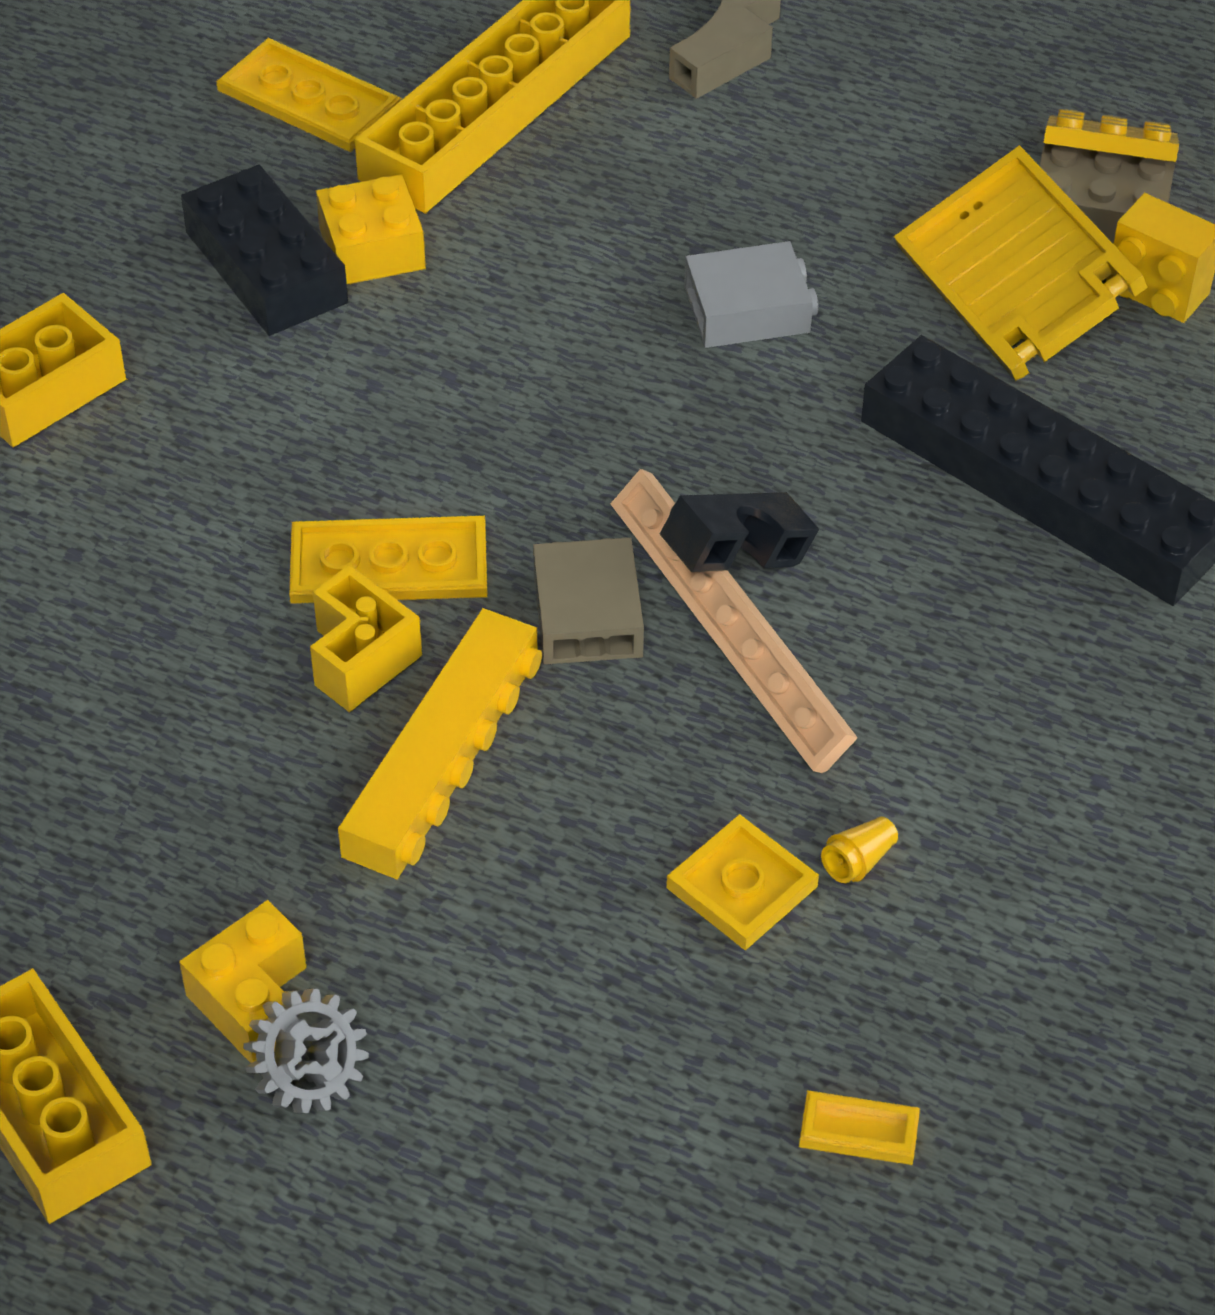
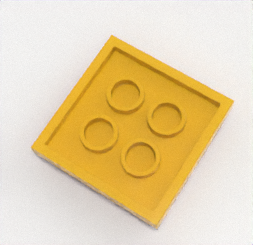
M1059 109L1058 116L1050 115L1046 125L1044 143L1172 162L1177 160L1179 149L1178 135L1171 132L1169 124L1145 121L1143 129L1127 126L1128 119L1122 117L1102 115L1101 122L1084 120V112Z

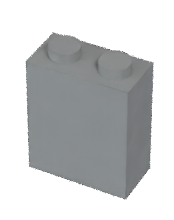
M790 241L685 256L684 287L705 348L811 332L812 316L818 314V299L815 289H808L807 273L803 258H796Z

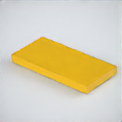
M267 38L216 81L218 91L349 152L355 149L354 139L401 101V97L270 38Z
M485 516L292 522L290 604L314 603L313 591L349 564L397 600L487 597Z

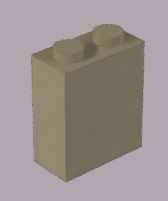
M605 538L600 540L533 544L534 581L543 664L643 657L644 624L632 538Z

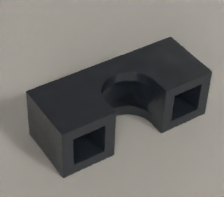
M787 492L680 495L677 502L671 508L670 515L660 535L691 572L728 570L740 548L751 554L763 568L794 567L801 563L819 528Z

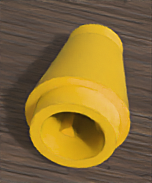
M880 816L830 836L821 852L824 868L833 879L840 883L861 881L887 851L897 843V829L889 819Z

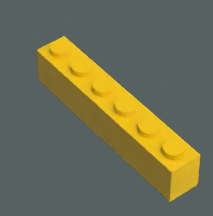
M482 608L338 827L341 858L397 880L407 864L413 866L418 862L425 847V835L432 825L438 827L442 824L449 809V797L456 787L462 789L466 786L473 771V759L479 750L487 751L490 748L496 735L497 721L503 713L509 715L514 710L519 698L520 685L525 677L532 679L536 675L542 660V651L538 650L537 627Z

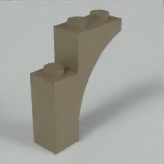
M721 0L722 2L716 13L702 28L670 47L669 79L697 99L770 59L773 27L769 24L780 19L781 0Z

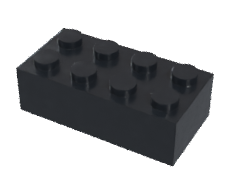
M260 164L181 195L186 233L268 336L348 303L345 265Z

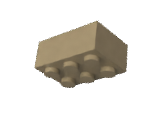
M1044 143L1040 167L1101 232L1114 243L1117 222L1144 192L1169 203L1175 162Z

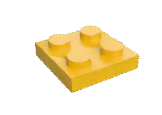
M739 814L667 875L666 888L746 951L818 887L819 874Z

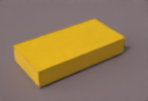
M807 1090L799 1147L913 1165L920 1108Z

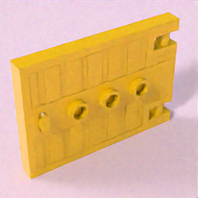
M1020 145L894 236L902 252L1015 381L1029 374L1025 363L1034 356L1038 355L1044 362L1119 309L1116 297L1124 291L1128 290L1133 297H1136L1147 289L1144 277ZM1111 274L1114 275V277H1112L1110 280H1108V281L1105 282L1104 284L1101 282V281H1103L1104 279H1106L1108 276H1110ZM1022 338L1025 340L1014 349L1011 347L1018 341H1020Z

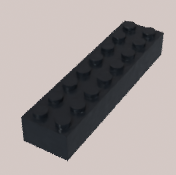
M920 335L865 383L861 422L1174 607L1215 564L1214 501L927 337Z

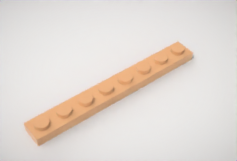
M640 469L612 501V507L810 768L818 773L828 771L858 737L728 570L691 572L661 537L660 532L675 502L652 473Z

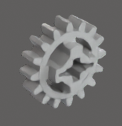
M304 989L301 997L297 991L282 993L283 1006L276 1001L266 1002L263 1008L268 1019L266 1021L251 1020L249 1024L259 1035L257 1041L244 1043L243 1049L256 1053L257 1060L245 1067L246 1072L261 1073L263 1079L258 1083L255 1090L258 1094H268L276 1091L272 1105L277 1108H286L292 1102L294 1113H309L311 1105L317 1111L330 1110V1096L338 1100L348 1099L350 1094L345 1086V1082L361 1081L363 1075L354 1068L356 1060L368 1059V1052L356 1048V1041L367 1035L366 1029L351 1028L349 1023L355 1018L357 1012L355 1009L337 1011L340 997L336 994L326 995L321 1000L319 989ZM307 1012L319 1016L322 1020L309 1026L304 1019H298L296 1015ZM275 1041H276V1049H275V1057H274V1046H275ZM303 1041H311V1046L307 1051ZM306 1052L310 1061H301V1056ZM304 1075L308 1082H314L317 1086L304 1090L293 1086L290 1082L299 1080Z

